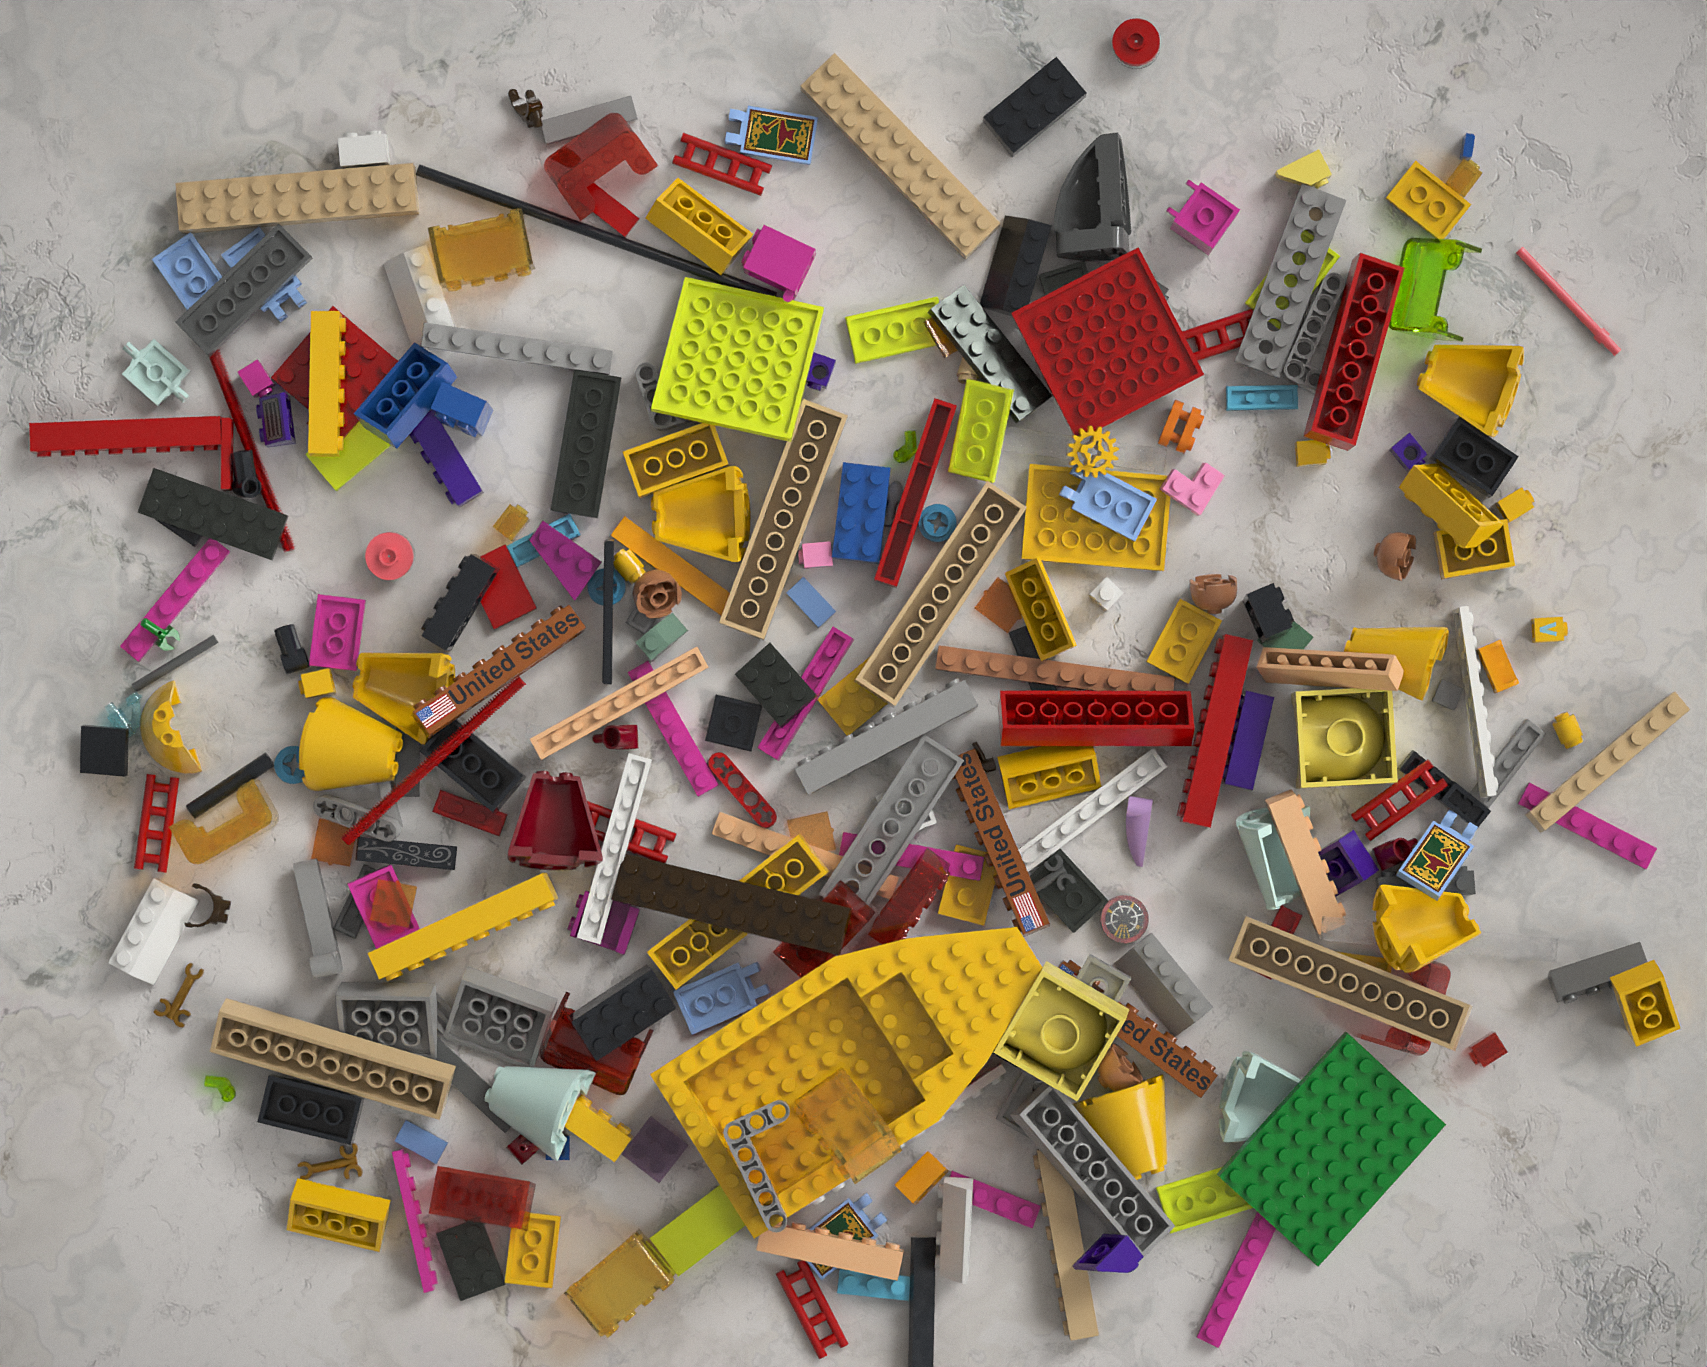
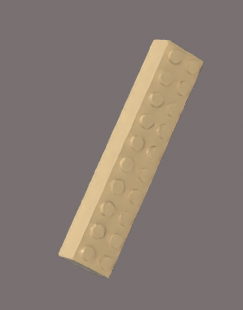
M835 53L800 86L801 91L965 260L1000 227V222Z
M413 163L175 183L179 231L182 234L273 227L277 224L285 226L419 214L416 167Z
M805 399L802 400L792 441H787L719 624L762 640L765 639L848 415Z
M987 481L855 679V683L893 708L896 706L1027 507L990 482Z
M1247 916L1244 919L1228 960L1453 1051L1456 1050L1473 1007Z
M228 998L225 999L219 1010L210 1052L438 1120H440L446 1106L456 1067Z

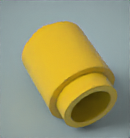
M621 549L614 555V568L626 582L629 581L631 584H634L638 577L646 572L643 569L644 565L630 549L627 551Z
M1564 712L1554 717L1556 721L1552 725L1560 743L1564 744L1566 749L1583 742L1581 737L1583 733L1574 714L1569 715L1568 712Z

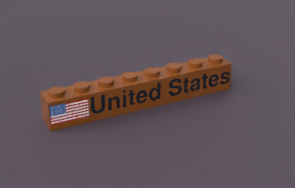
M562 605L557 607L550 613L551 617L546 621L540 619L531 625L532 630L527 634L521 632L512 638L511 641L513 643L508 647L500 646L492 652L493 657L487 661L483 658L472 666L474 670L467 675L465 672H462L453 679L454 683L448 688L443 685L433 693V698L428 701L423 699L413 706L415 710L411 716L426 737L430 738L510 683V681H513L512 679L515 680L514 677L522 675L582 634L586 627L570 605H567L565 608Z
M975 748L957 755L964 762L952 779H956L959 788L955 790L960 802L965 801L968 806V810H965L969 823H975L978 831L974 832L979 846L984 844L987 853L983 855L988 867L993 866L997 874L993 876L998 890L1001 888L1004 890L1006 897L1002 898L1007 911H1013L1016 918L1012 920L1013 926L1022 932L1023 937L1050 927L1049 920Z
M1062 960L1058 966L1059 969L1075 978L1081 969L1072 960H1069L1068 963ZM1095 981L1092 984V988L1099 991L1100 993L1104 992V990L1098 986L1100 984V981ZM1127 1002L1124 1007L1128 1008L1129 1012L1117 1036L1191 1092L1202 1098L1218 1076L1214 1073L1216 1067L1206 1060L1202 1063L1194 1058L1197 1053L1186 1045L1183 1049L1175 1044L1178 1040L1167 1031L1164 1034L1156 1029L1158 1024L1148 1017L1143 1020L1136 1015L1139 1010Z

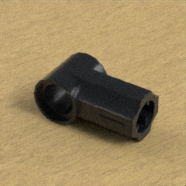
M252 450L230 453L234 474L233 492L239 497H256L261 491V483L256 478ZM246 482L249 483V490L247 492L244 490Z
M289 624L275 629V636L282 653L280 657L286 674L309 668V660L304 647H301L295 625Z

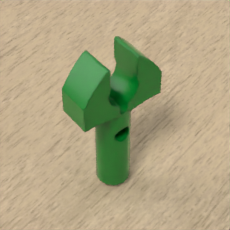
M147 618L141 620L140 625L157 636L158 641L155 644L162 650L175 649L167 643L166 636H172L180 642L179 632L171 625L166 629H162Z

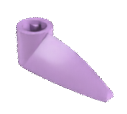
M1129 796L1126 814L1127 841L1136 865L1143 867L1153 800Z

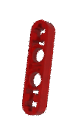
M721 752L714 753L708 762L711 771L761 827L768 828L773 826L777 820L775 810L727 755ZM715 757L719 759L724 757L725 761L723 764L729 769L731 765L734 770L726 774L724 779L720 776L724 771L719 767L716 769L713 767L715 764L713 759ZM732 774H738L742 778V783L738 788H732L728 784V778ZM748 792H753L757 795V803L753 806H748L744 802V796ZM763 801L765 806L761 808L766 813L771 811L773 814L770 817L772 819L771 823L766 821L762 823L760 821L762 815L758 811L754 815L751 810L757 808Z

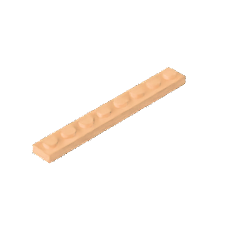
M695 647L530 738V741L540 759L543 760L709 667L699 648Z
M719 812L712 834L770 856L793 839ZM809 845L829 870L824 876L830 877L843 857ZM859 863L858 868L861 873L869 874L872 867ZM889 874L876 895L891 900L899 877ZM854 880L846 883L859 888L858 883Z

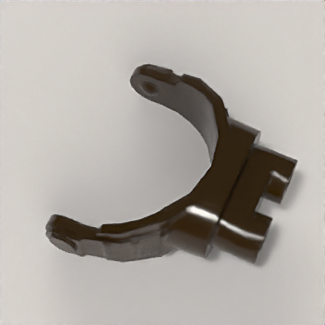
M510 89L508 96L515 112L522 117L523 122L527 123L528 128L543 126L541 117H543V105L539 99H536L534 91L527 90L525 92V101L519 97L516 89Z
M194 883L192 887L203 889L211 896L213 912L204 923L192 924L191 922H185L184 925L188 928H198L207 924L217 925L218 922L227 924L228 914L225 913L226 910H230L231 901L224 900L222 896L214 894L209 888Z

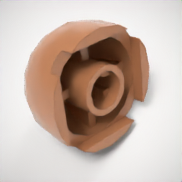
M1395 532L1387 535L1381 543L1376 544L1374 556L1377 557V565L1385 576L1399 581L1407 577L1414 557L1411 556V548L1416 550L1415 535Z
M650 570L638 577L634 584L632 595L640 613L645 614L649 618H661L673 612L671 609L675 604L679 605L682 592L678 582L669 573L662 570Z
M1207 574L1195 577V582L1190 579V592L1193 602L1199 608L1207 610L1208 614L1222 613V609L1228 608L1236 599L1237 578L1228 575V579H1222L1221 574Z
M1117 1044L1109 1047L1097 1068L1099 1083L1105 1089L1109 1087L1113 1091L1138 1085L1143 1080L1135 1062L1133 1061L1131 1064L1125 1057L1128 1053Z

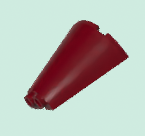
M536 771L533 773L507 852V859L511 863H515V860H517L521 867L559 871L576 870V867L580 864H584V867L588 868L598 865L603 861L580 776H573V773L569 772L559 773V777L550 776L548 771Z

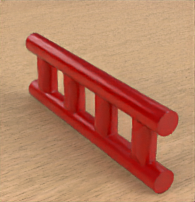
M682 134L680 142L687 145L683 156L675 155L672 164L762 196L764 187L758 185L762 172L770 174L773 165L689 134ZM696 147L709 152L705 165L691 161ZM718 155L731 160L727 173L713 169ZM740 163L754 168L749 182L735 177Z
M1253 309L1182 331L1186 340L1194 337L1198 351L1193 353L1197 361L1239 348L1249 324L1248 320L1251 319ZM1239 323L1243 336L1229 340L1226 327ZM1217 330L1221 344L1207 348L1203 334Z
M1429 759L1351 814L1356 822L1363 818L1371 830L1365 833L1370 841L1448 786L1443 778L1436 782L1428 772V770L1434 767ZM1421 777L1428 786V789L1417 796L1409 784ZM1401 790L1409 802L1397 810L1389 798ZM1382 804L1390 816L1378 824L1370 812Z
M146 774L134 869L143 870L144 863L158 864L157 872L167 873L180 778L170 777L169 784L155 782L156 775ZM154 792L168 793L166 808L152 806ZM151 815L165 817L163 831L149 829ZM147 839L161 841L160 855L145 853Z
M587 801L594 827H596L599 816L611 818L613 810ZM635 819L633 826L635 831L631 842L628 844L627 851L654 861L666 863L668 855L662 854L667 840L674 842L677 833ZM595 829L598 840L604 842L606 833ZM644 832L658 837L653 850L640 846Z
M800 1260L797 1262L799 1270L788 1276L784 1269L775 1274L818 1358L821 1359L827 1356L824 1348L836 1342L840 1348H843L849 1343L807 1261ZM805 1278L811 1291L798 1297L791 1284ZM815 1299L822 1312L808 1318L803 1305ZM827 1321L832 1334L820 1340L814 1326Z

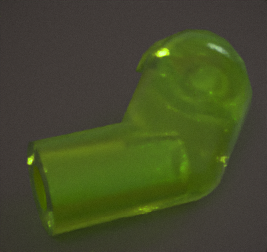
M914 430L904 431L905 444L894 451L893 458L895 461L905 463L916 454L917 441L916 431Z
M205 1076L204 1087L217 1088L224 1102H231L235 1098L236 1090L228 1078Z

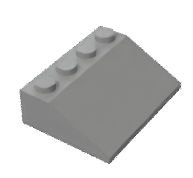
M468 966L462 977L443 1039L520 1067H534L558 999ZM456 1014L463 1020L460 1024L455 1020Z
M341 982L335 995L339 1032L436 1060L437 995L435 983Z

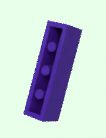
M431 410L409 436L414 444L419 442L422 446L423 451L420 454L427 464H433L436 471L432 473L439 484L444 482L448 489L445 494L452 505L456 503L461 507L484 492L444 426L434 416L433 410Z
M1247 690L1244 692V695H1241L1238 709H1240L1239 718L1235 719L1233 728L1235 735L1233 742L1230 741L1227 754L1230 757L1228 765H1225L1223 784L1253 790L1274 697Z

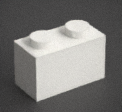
M368 131L365 136H358V133L343 134V138H338L340 167L342 169L390 165L388 138L386 134H381V131Z

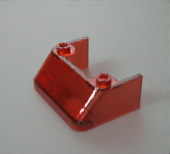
M1433 961L1414 972H1409L1408 975L1414 980L1421 981L1422 986L1445 995L1451 972L1445 964ZM1391 1027L1388 1030L1385 1041L1360 1033L1357 1035V1038L1417 1056L1425 1054L1431 1045L1430 1041L1395 1027Z
M566 992L550 1024L539 1054L540 1058L546 1064L557 1069H577L595 1072L596 1074L591 1084L616 1095H625L632 1083L654 1030L649 1029L644 1041L633 1037L596 1061L567 1018L575 1010L565 1007L570 993Z

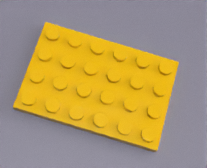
M1029 464L1027 508L1025 510L1021 559L1033 560L1040 557L1041 561L1164 571L1170 496L1161 491L1160 488L1167 478L1166 475L1106 470L1108 474L1157 499L1134 542L1071 509L1074 502L1059 495L1063 486H1067L1074 491L1077 490L1082 479L1069 474L1073 467Z

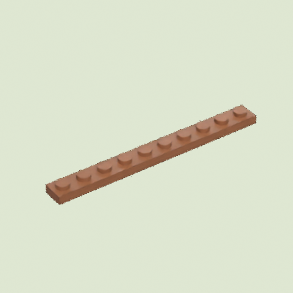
M940 645L938 646L935 670L1088 691H1173L1175 677L1051 660L1041 661L1036 658Z

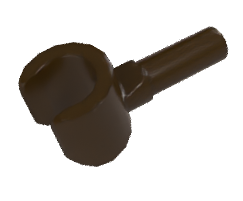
M977 741L974 742L972 746L979 756L984 771H995L994 758L986 759Z

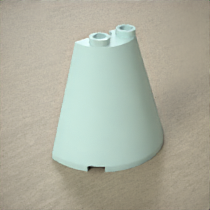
M1305 806L1301 810L1304 817L1308 816L1310 819V806ZM1268 807L1252 810L1240 815L1236 819L1237 829L1266 903V909L1276 910L1283 904L1293 902V899L1301 896Z
M1242 1052V1057H1236L1233 1061L1221 1093L1219 1108L1223 1109V1119H1219V1129L1223 1142L1247 1141L1302 1079L1253 1052Z
M499 1066L494 1075V1084L486 1092L485 1102L489 1103L490 1111L552 1159L558 1161L567 1141L562 1131L579 1093L587 1095L596 1073L577 1069L506 1066L503 1068Z

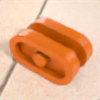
M1175 399L1158 444L1167 447L1169 441L1177 443L1175 451L1185 454L1186 450L1191 451L1196 439L1192 437L1195 428L1200 429L1204 416L1200 415L1202 410L1196 407H1192L1190 413L1182 410L1184 403ZM1178 419L1186 421L1181 435L1173 432Z

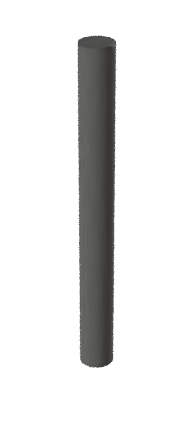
M214 635L210 636L132 683L133 688L138 692L219 643Z

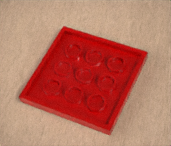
M334 306L329 309V311H339ZM342 314V318H346V332H342L341 341H345L346 351L345 356H341V365H345V379H341L340 389L345 391L344 403H340V412H344V427H340V436L345 438L359 422L354 415L355 411L390 372L398 360ZM310 333L271 377L272 380L308 410Z

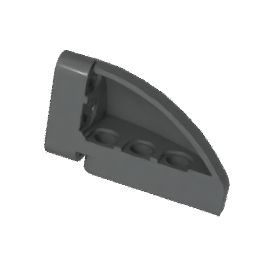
M1118 132L1102 134L1097 137L1076 160L1061 187L1053 226L1056 233L1058 258L1106 261L1114 260L1129 252V235L1132 232L1123 144Z

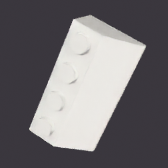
M426 245L404 252L383 263L411 345L414 342L421 345L424 322L456 327L429 248Z
M153 878L108 963L129 975L155 985L186 927L184 923H188L199 900L158 878Z
M944 1177V1182L939 1184L938 1198L943 1199L942 1207H938L937 1222H942L941 1231H937L936 1245H941L940 1254H936L935 1269H939L940 1277L967 1284L970 1260L973 1178Z

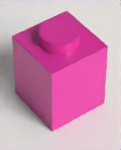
M258 359L238 371V374L254 398L258 396L260 398L266 397L272 393L271 388L275 384Z

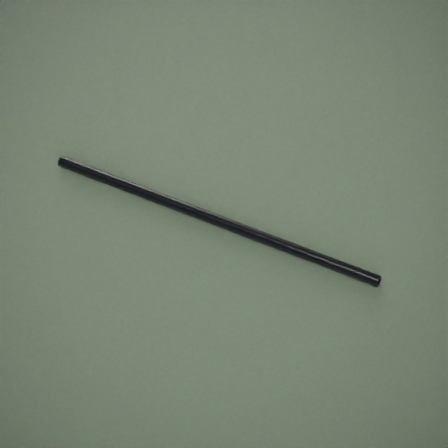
M420 164L417 169L416 176L712 282L777 296L776 291L725 273L720 275L709 267Z

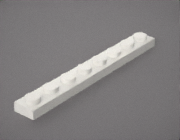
M1469 606L1458 607L1452 610L1481 799L1497 795L1498 781L1493 774L1495 760L1493 754L1490 753L1491 734L1486 727L1488 713L1486 707L1483 706L1482 700L1484 687L1479 679L1480 661L1476 659L1477 639L1472 632L1474 619L1472 612H1469Z
M1155 749L1149 750L1018 849L1027 871L1032 870L1166 769L1167 765Z
M628 754L601 850L603 861L597 865L577 935L579 939L601 944L613 901L611 898L620 864L623 862L650 770L651 759Z

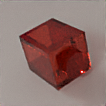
M1494 1031L1468 1046L1471 1051L1468 1055L1475 1066L1479 1064L1483 1068L1508 1053Z

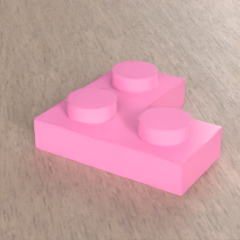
M1206 462L1202 463L1192 481L1176 469H1172L1160 490L1199 516L1204 511L1225 475Z

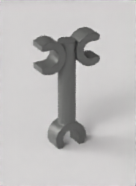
M1055 855L1058 861L1055 867H1052L1048 861L1044 862L1046 869L1053 872L1033 884L1037 893L1056 880L1058 888L1062 891L1065 890L1062 884L1065 878H1068L1072 884L1076 883L1074 876L1067 874L1060 855Z

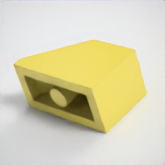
M1319 149L1275 172V176L1278 179L1300 186L1302 183L1311 187L1315 186L1316 189L1328 184L1327 179L1332 175Z

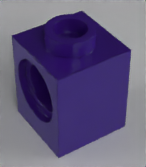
M813 352L806 381L808 382L807 387L818 391L821 388L827 389L836 360ZM816 367H822L826 370V375L822 379H816L812 375L813 370Z
M1408 433L1389 449L1406 471L1410 470L1413 465L1426 463L1423 458L1428 454L1411 433ZM1405 448L1414 449L1416 453L1414 460L1405 458Z

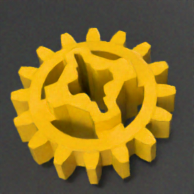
M1092 426L1087 427V432L1082 428L1078 429L1080 435L1072 434L1071 436L1074 443H1067V446L1072 448V451L1066 453V456L1073 458L1069 465H1077L1076 473L1084 470L1083 476L1088 477L1091 472L1092 476L1097 478L1099 471L1101 474L1106 475L1105 468L1113 469L1114 466L1111 464V461L1118 460V457L1113 454L1119 448L1112 445L1116 442V438L1109 439L1110 431H1105L1102 434V427L1099 426L1095 431ZM1092 436L1089 442L1080 444L1084 438ZM1101 439L1106 443L1108 452L1104 451ZM1094 447L1098 452L1097 455H1092L1091 457V454L1087 453L1088 448ZM1077 452L1082 454L1084 465L1080 462ZM1105 460L1100 466L1094 467L1097 461Z

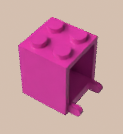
M1187 180L1185 184L1193 189L1194 193L1179 213L1168 207L1166 212L1175 218L1170 229L1209 256L1236 218L1240 209L1202 182L1196 185L1192 181Z
M763 225L761 230L757 228L752 238L754 246L751 251L747 250L741 261L742 266H744V273L785 292L783 295L784 301L791 302L795 300L813 263L816 249Z

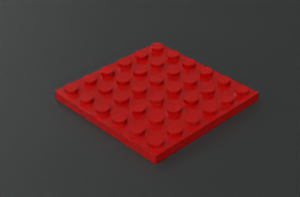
M1139 247L1011 313L1073 435L1076 436L1080 435L1078 430L1080 428L1087 432L1088 426H1092L1094 431L1098 426L1103 428L1204 375Z

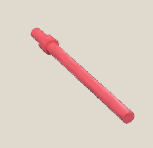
M1524 247L1516 252L1528 267L1595 335L1593 338L1599 344L1602 343L1614 356L1621 351L1617 344L1609 337L1610 334L1605 328L1601 329Z

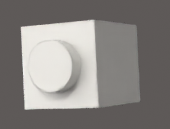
M1106 577L1089 596L1106 612L1122 596L1123 592Z

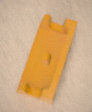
M1501 639L1476 649L1494 694L1519 684Z
M927 1151L895 1186L914 1205H917L949 1170L934 1155Z

